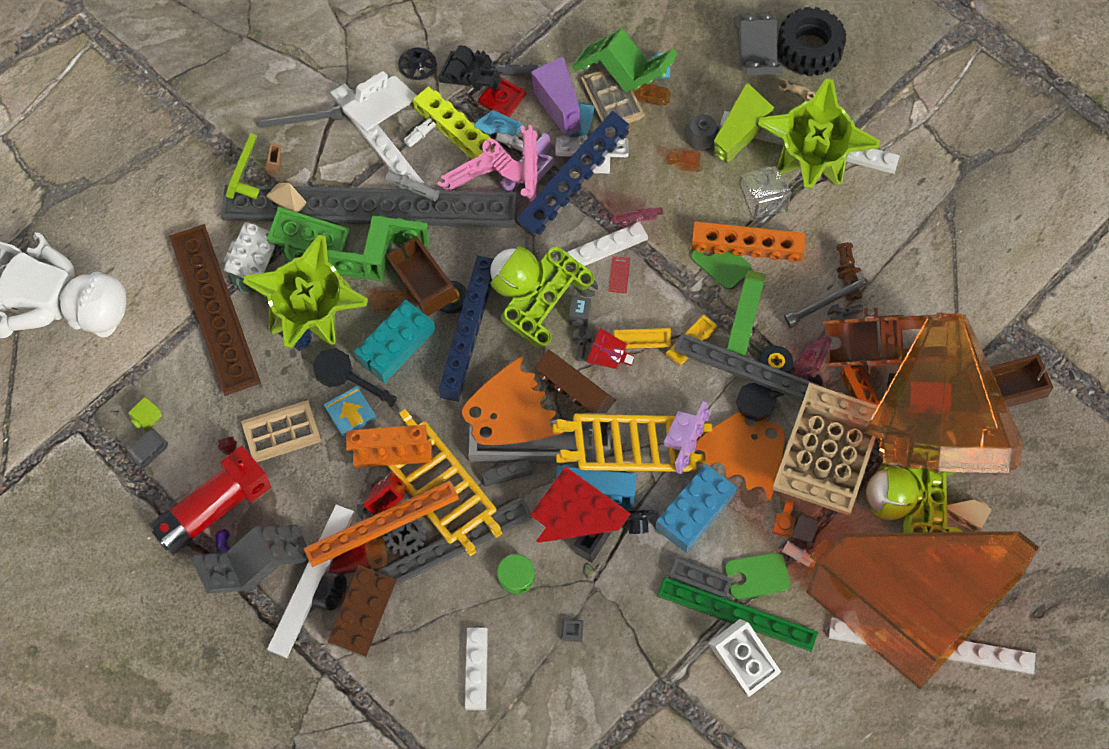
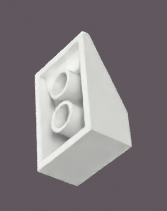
M738 620L708 643L719 661L748 697L781 673L750 624L746 621Z

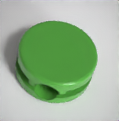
M512 554L505 557L497 569L498 582L508 593L521 594L531 588L535 579L532 562L520 554Z

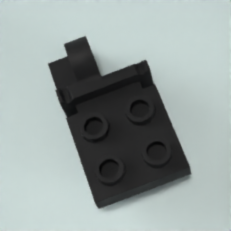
M463 45L458 46L456 51L450 52L437 78L440 83L464 86L472 84L475 90H481L482 86L497 89L501 82L498 71L489 69L492 60L485 51L480 53L477 50L476 53H473L470 48Z

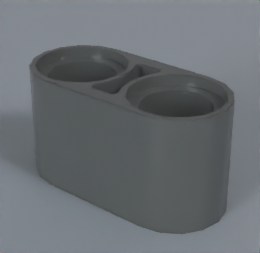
M154 429L150 430L131 446L127 456L141 469L145 468L167 448L168 442Z

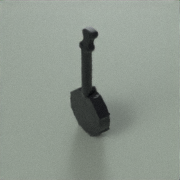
M337 348L321 351L313 362L316 380L329 388L344 385L348 380L380 397L382 402H388L390 407H393L397 401V397L389 395L388 390L383 391L352 374L349 355Z
M818 374L815 377L808 376L806 379L821 386L823 384V380ZM749 383L742 386L735 403L742 416L757 422L770 417L777 401L776 398L786 394L775 390L772 391L770 388L757 383Z

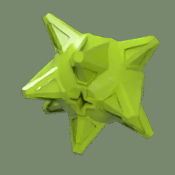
M826 78L812 100L805 101L792 109L788 114L759 117L758 125L781 138L784 143L776 171L782 175L801 168L804 187L808 189L813 188L822 173L835 185L842 184L846 159L849 153L876 149L880 146L879 139L855 127L854 121L845 112L844 108L838 105L833 79Z
M321 235L315 238L301 257L294 258L291 262L280 266L274 272L245 275L243 280L244 284L267 297L269 303V331L271 334L283 331L284 346L286 348H292L307 329H310L329 345L335 344V314L337 311L367 306L368 298L352 290L334 266L328 262L326 236Z

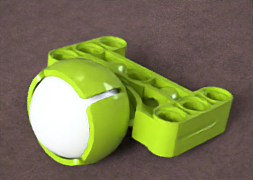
M518 245L516 249H506L500 252L494 258L490 269L492 278L490 285L502 296L512 298L501 314L502 322L531 345L540 349L549 344L552 337L551 333L541 323L568 286L572 284L580 290H585L595 280L594 274L559 247L551 248L538 263L530 250ZM550 254H556L558 261L552 260ZM566 265H571L573 272H568L565 268ZM554 273V274H555L554 277H553V278L551 279V281L549 282L548 279H549V278L551 277V275ZM581 276H585L588 279V284H584L581 281ZM544 294H549L552 298V301H546L544 299ZM531 302H532L533 305L531 306V308H530L528 311H526V309L528 308V306H529V305L531 304ZM507 312H513L515 319H509ZM522 323H527L530 326V331H525L522 328ZM538 334L545 337V343L538 341Z
M916 447L911 449L902 458L903 467L883 465L876 470L866 488V496L871 511L878 518L885 520H897L905 517L906 519L903 521V539L907 544L925 547L961 545L964 543V532L960 528L947 526L946 476H952L962 468L963 459L960 455Z

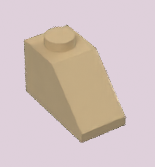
M973 499L947 505V519L978 535L992 509L986 503Z

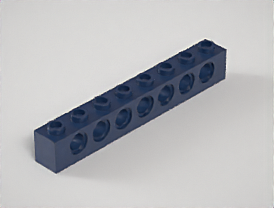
M612 110L517 218V224L533 237L537 234L541 235L546 229V223L556 218L560 207L564 208L569 203V197L581 189V183L585 179L589 180L591 178L594 168L596 166L600 167L604 163L608 152L612 153L617 147L616 143L620 139H625L629 134V123ZM611 131L615 134V136L610 138L607 137L605 134ZM595 145H601L603 149L601 151H596L593 147ZM588 158L591 160V163L585 165L581 161ZM572 172L579 173V177L572 178L570 177V174ZM564 185L568 189L565 192H560L558 187ZM548 199H554L556 203L552 206H549L546 204V201ZM540 212L544 215V217L542 219H536L534 218V215Z
M477 255L439 387L440 398L456 402L460 400L491 290L490 282L492 278L490 269L493 258Z

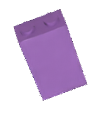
M560 57L531 71L534 96L563 134L567 137L581 130L579 104L564 58Z

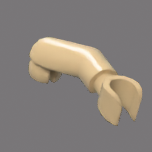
M786 79L781 80V83L786 88L778 85V91L786 92V90H789L791 93L798 94L804 101L812 100L815 95L807 87L797 84L791 85Z

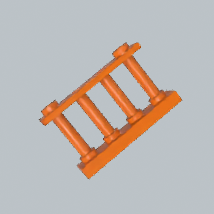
M426 424L346 431V449L353 450L354 468L433 462L432 442L427 441Z

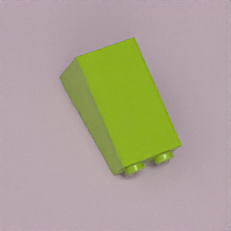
M748 83L743 88L714 140V155L720 161L724 160L727 164L763 129L758 125L759 117L774 115V107Z

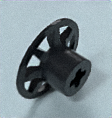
M415 47L408 49L400 56L398 66L400 72L406 78L424 80L434 73L437 62L432 52L424 48ZM431 57L433 60V64H430L426 61ZM405 58L408 63L402 65V60ZM411 67L412 69L410 75L404 72L403 69H409ZM423 67L432 68V70L425 74ZM416 70H419L422 75L421 77H414Z
M655 510L628 511L631 513L628 517L629 534L648 533V517L658 515L659 512Z

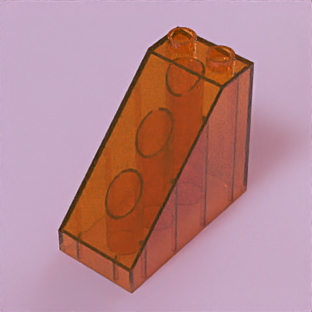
M1020 531L842 534L834 544L824 539L812 552L810 558L813 562L805 572L811 578L806 593L835 618L844 622L853 633H857L862 641L918 689H921L1020 581L1040 547Z

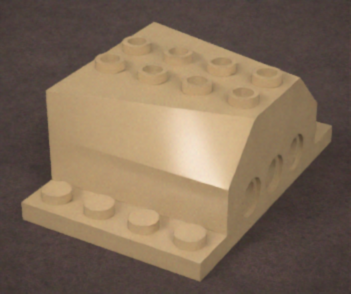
M809 383L772 489L850 516L885 408Z

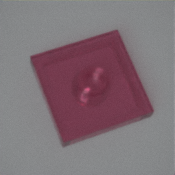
M824 336L806 343L792 375L803 377L818 372L832 339Z

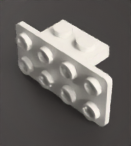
M382 71L356 87L355 99L343 106V112L363 130L368 131L411 104L417 95L396 76L387 79L388 75Z
M565 135L557 137L555 155L573 156L588 137H566ZM627 138L620 139L616 143V149L612 153L608 152L604 163L600 167L596 166L593 170L594 173H610V157H628ZM595 145L593 147L596 151H601L603 149L601 145ZM585 158L581 162L588 165L591 163V160Z
M245 222L237 240H232L228 250L231 253L227 252L223 261L226 263L223 271L242 278L245 275L264 273L276 245L267 242L269 231Z

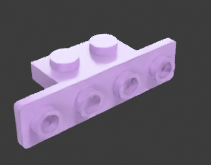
M546 133L536 142L538 182L556 163L553 157L546 155L553 147V143ZM503 178L501 181L505 192H513L520 185V183H514L506 178Z
M705 401L702 402L697 415L678 411L664 440L665 447L680 450L675 462L676 470L679 474L682 473L684 468H687L690 453L694 452L698 436L702 435L703 424L710 417V410H708V405Z

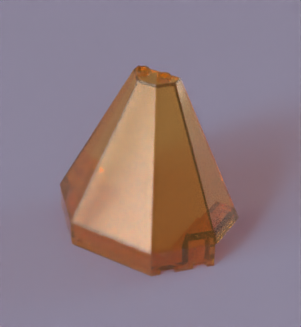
M937 312V316H928L864 433L881 438L879 456L883 458V464L901 465V467L913 469L925 468L934 472L1010 473L1011 470L1021 466L1024 442L968 318H966V314L954 313V317H951L949 313Z

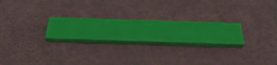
M667 577L663 578L657 597L731 624L741 619L748 622L754 632L812 652L818 631Z

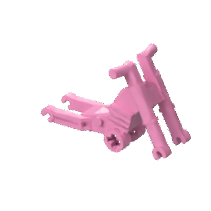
M524 125L521 126V132L523 133V162L515 161L496 140L488 139L483 144V153L480 156L442 175L441 178L445 182H438V185L444 190H454L479 175L497 170L504 178L514 183L524 182L525 189L521 190V195L529 198L531 203L537 197L538 156L536 139L538 133L535 130L533 131L531 125L528 126L529 129L527 131Z

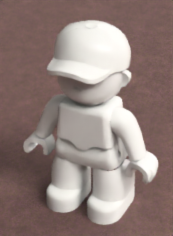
M34 233L33 236L38 247L27 249V253L30 256L22 253L20 249L13 245L0 242V338L10 336L13 331L47 326L54 319L60 320L63 316L71 328L76 330L82 328L84 331L92 332L99 337H108L121 323L126 312V290L115 277L101 272H93L91 275L75 277V269L71 261L52 248L40 233ZM45 258L51 265L39 262L36 259ZM11 311L19 315L10 316L8 318L7 315L3 312Z

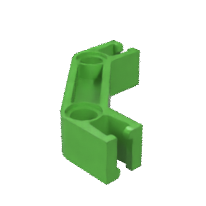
M747 271L727 347L728 351L744 357L746 356L766 277L764 273Z

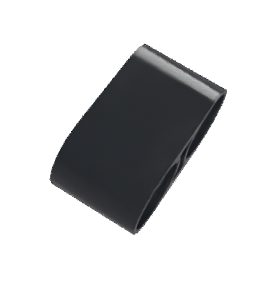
M325 573L313 595V605L318 609L335 610L346 589V577L338 573Z

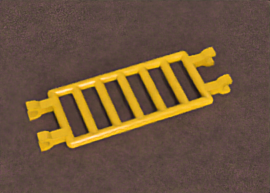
M406 409L399 413L405 425H417ZM423 421L418 425L426 424L429 437L427 441H431L432 446L435 444L441 452L432 458L433 462L423 464L408 476H405L400 470L406 464L390 465L388 467L405 483L406 490L412 498L437 487L455 473L461 476L463 481L454 487L456 493L459 494L469 487L475 495L441 519L434 512L428 513L426 516L449 544L458 540L471 557L476 553L473 543L465 535L470 530L484 522L495 538L502 534L501 527L491 517L496 512V507L429 424ZM446 458L452 467L417 491L411 482ZM481 501L486 507L485 511L451 534L447 530L445 525Z
M577 413L573 415V421L558 419L556 421L557 424L552 425L553 433L575 432L577 451L560 450V454H556V463L578 462L580 470L677 472L675 465L677 459L676 449L668 447L670 464H660L655 423L665 424L667 435L676 416ZM581 421L592 422L597 462H586ZM600 422L611 423L615 463H605ZM618 422L629 423L634 463H623ZM637 423H647L652 463H642ZM703 424L701 436L713 431L712 424ZM695 451L691 452L688 466L682 472H695L697 470L696 464L705 465V454H695Z

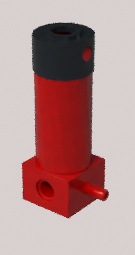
M242 445L220 461L223 468L221 471L148 524L152 529L153 535L166 551L168 550L172 555H175L192 542L196 536L246 499L251 504L272 488L265 471Z

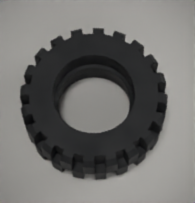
M805 7L803 10L801 8L797 9L795 13L791 12L788 14L787 18L781 23L777 40L778 56L782 59V63L785 66H789L788 69L793 72L794 70L797 71V74L803 75L804 73L807 76H813V74H817V76L823 75L824 72L828 73L832 68H835L842 59L846 44V29L843 28L842 21H838V17L835 14L831 15L830 11L826 9L820 10V7H815V9L811 7ZM803 35H814L821 38L826 45L820 48H809L799 43L797 38Z

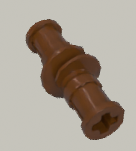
M850 242L841 243L836 246L837 251H839L841 265L837 268L838 278L844 279L845 287L858 281L856 273L861 272V268L855 267V259L852 253L853 243ZM857 289L846 295L845 298L847 301L858 300L862 298V293Z

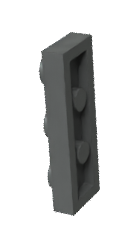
M679 558L675 559L669 574L671 579L725 599L733 581L732 578Z

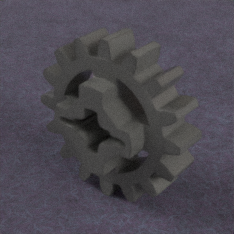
M418 519L385 533L386 537L383 539L384 543H388L386 545L387 549H392L394 555L400 552V557H403L404 553H407L409 556L412 551L417 552L418 547L423 548L424 544L422 541L427 540L426 535H424L427 532L426 528H422V521L417 522ZM411 525L414 526L418 532H416V530H412ZM407 530L408 534L405 536L403 541L402 536H404ZM392 539H394V541H398L399 546L395 544Z

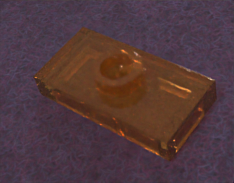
M406 289L372 292L374 312L395 310L405 299L411 303L410 294Z

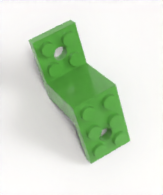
M621 28L585 47L571 67L577 72L580 69L586 70L592 63L597 64L601 61L626 93L630 90H637L644 83L646 85L651 83L657 77L662 78L667 73V68L674 63L673 60L677 53L674 49H671L648 61L624 29Z
M382 215L372 216L364 254L361 255L357 252L346 253L337 249L327 250L328 262L334 266L341 276L384 282L388 265L385 255L391 252L392 243L404 244L417 236L423 245L429 248L428 223L407 221L403 218H387Z

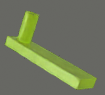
M250 133L228 185L226 197L233 199L236 192L254 199L258 197L259 188L240 182L255 147L257 138L255 134Z

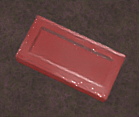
M612 256L608 292L627 294L630 258Z

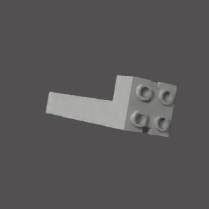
M587 413V414H611V413ZM551 420V421H550V425H551L552 428H553V426H552L553 424H557V423H556L557 420ZM581 421L586 462H595L596 453L592 422ZM600 422L604 458L614 457L611 423ZM470 424L469 462L515 463L529 459L530 463H556V454H560V450L577 451L575 432H564L559 435L520 443L483 445L476 442L472 435L473 427ZM485 426L480 429V435L483 438L491 436V428ZM564 462V464H578V462Z

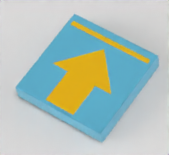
M358 386L323 404L342 437L346 436V431L357 430L376 419L374 412Z

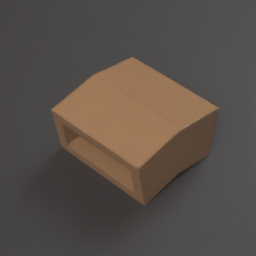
M270 143L265 165L267 174L278 175L282 147L280 145ZM272 157H276V162H271Z

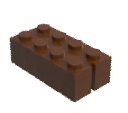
M417 236L403 244L408 256L407 259H405L400 247L385 255L390 268L426 316L433 314L458 298L453 284Z
M549 349L535 366V369L539 371L537 374L539 377L550 384L554 382L552 386L564 395L568 393L567 398L580 407L584 405L582 409L586 413H607L616 401L611 395Z
M1035 354L966 373L965 377L968 380L969 386L968 399L975 416L1048 397L1054 387L1048 373H1043L1045 367L1040 355Z
M358 565L327 643L366 658L397 580L381 573L377 577L375 576L376 571Z

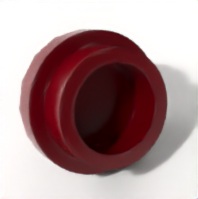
M233 436L218 440V449L226 455H230L237 447V441H234Z

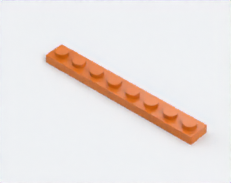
M447 481L305 547V553L313 568L458 500L459 497L451 481Z

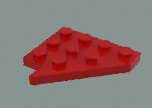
M566 466L530 514L531 517L546 527L536 540L538 543L619 531L631 515V513Z

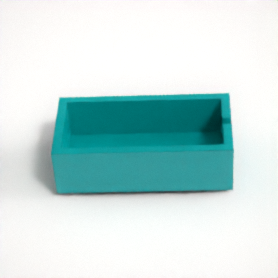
M405 299L354 351L356 362L366 370H371V373L385 384L435 332L434 321Z

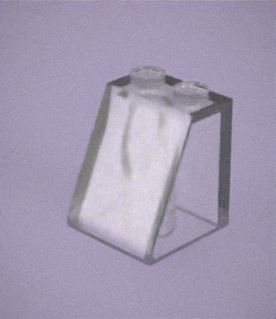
M766 166L760 170L746 171L740 174L739 186L752 220L788 211L791 190L775 166Z

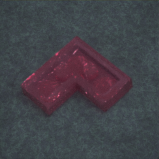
M662 207L639 209L611 218L613 224H620L621 227L632 225L631 221L634 220L635 223L657 220V216L664 214Z

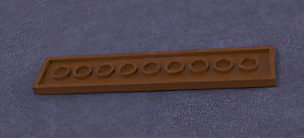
M205 224L170 235L173 249L224 396L261 384Z

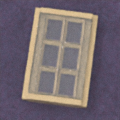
M607 68L581 78L601 122L612 110L628 123L645 117L633 90L625 93Z
M308 400L241 421L251 456L256 462L321 442Z

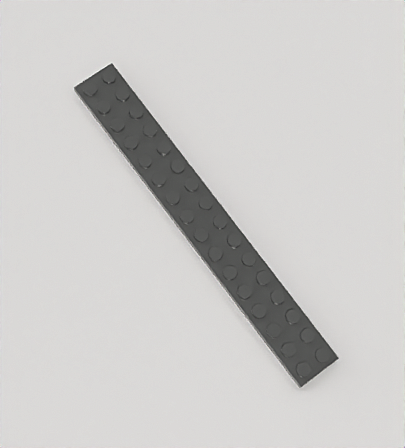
M225 185L221 212L222 220L273 221L280 206L268 199L266 195L275 186L250 185L260 189L257 199L237 192L233 199L226 197L228 185ZM293 186L307 203L299 213L329 223L371 224L372 216L381 215L393 219L403 218L407 221H422L428 223L429 226L515 228L517 192L440 190L437 200L433 201L407 189Z

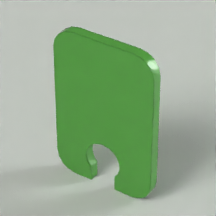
M713 237L708 238L711 241L715 240ZM696 250L692 253L693 262L723 288L728 290L738 285L746 277L747 271L751 270L749 262L742 256L733 255L732 252L714 253L712 256H706L703 252Z
M779 553L732 560L725 567L727 577L741 573L746 578V582L743 585L734 584L730 586L731 595L735 599L787 591L790 586L785 559Z

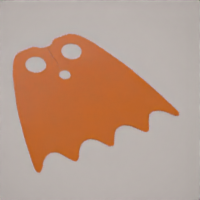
M524 356L519 357L492 377L464 405L462 415L465 421L472 425V435L477 443L483 445L512 444L564 433H553L550 421L556 412L541 407V400L546 393L535 391L531 388V382L535 377V373L521 371L520 365ZM475 406L479 407L482 411L481 415L477 418H473L469 414L470 409ZM492 413H495L497 415V418L491 419L490 415ZM482 427L491 428L492 434L490 437L483 438L480 435Z
M738 412L712 428V432H707L696 441L695 450H701L705 453L707 465L714 463L723 464L726 469L727 478L741 475L745 479L747 490L758 486L762 487L766 492L767 500L771 499L774 491L772 488L783 457L785 436L782 427L774 422H767L764 419L757 421L754 426H749L744 421L745 417ZM768 428H773L777 432V437L774 439L768 438L765 431ZM756 434L758 438L753 440L751 435Z

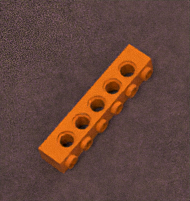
M694 221L691 249L698 252L711 251L716 254L732 252L735 256L748 255L753 258L766 257L772 260L785 259L791 262H798L803 260L806 233ZM713 237L715 240L711 241L707 238ZM748 241V242H751L752 244L748 245V244H746V243H744V242ZM764 243H767V244H769L770 246L767 247V246H764L763 244H764ZM783 245H786V246H788L789 248L785 249V248H783L782 246H783Z

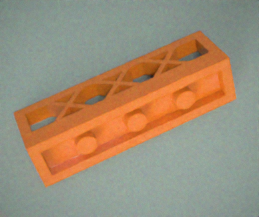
M850 365L844 366L840 376L850 397L882 407L863 366L853 369ZM856 373H860L862 377L861 384L858 383L855 376ZM862 389L869 392V400L866 399ZM885 412L881 424H884L887 430L882 432L879 427L875 440L891 435L894 432Z

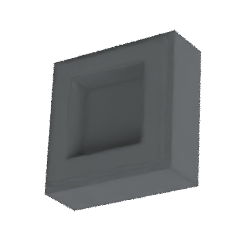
M563 619L562 641L582 642L584 621Z

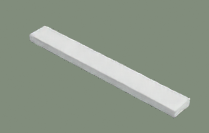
M335 505L319 541L348 528L355 512ZM334 558L313 568L310 562H308L267 649L269 652L284 658L288 657L313 604L312 599L322 576L328 572Z

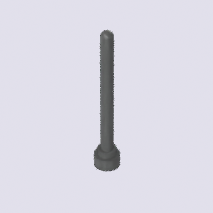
M341 105L334 106L330 111L260 120L257 122V126L262 128L332 118L337 121L343 120Z
M862 278L797 313L790 311L784 315L786 323L790 328L798 325V322L803 317L867 285L868 280Z

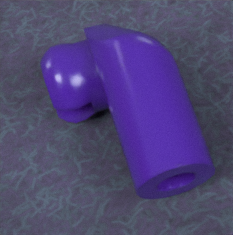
M226 529L219 530L215 535L216 549L221 553H226L231 549L227 545L230 533Z

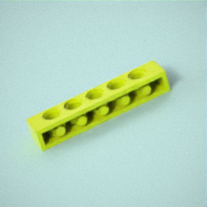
M428 86L413 99L414 109L426 120L431 118L432 121L430 123L435 122L436 128L470 158L474 159L483 153V144L486 140L491 139L490 136L475 128V123L467 120L461 111L458 112L454 109L453 105L449 101H445L438 91H433Z

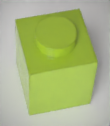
M146 397L128 413L132 419L130 421L131 424L137 429L141 427L145 432L162 417L159 408Z

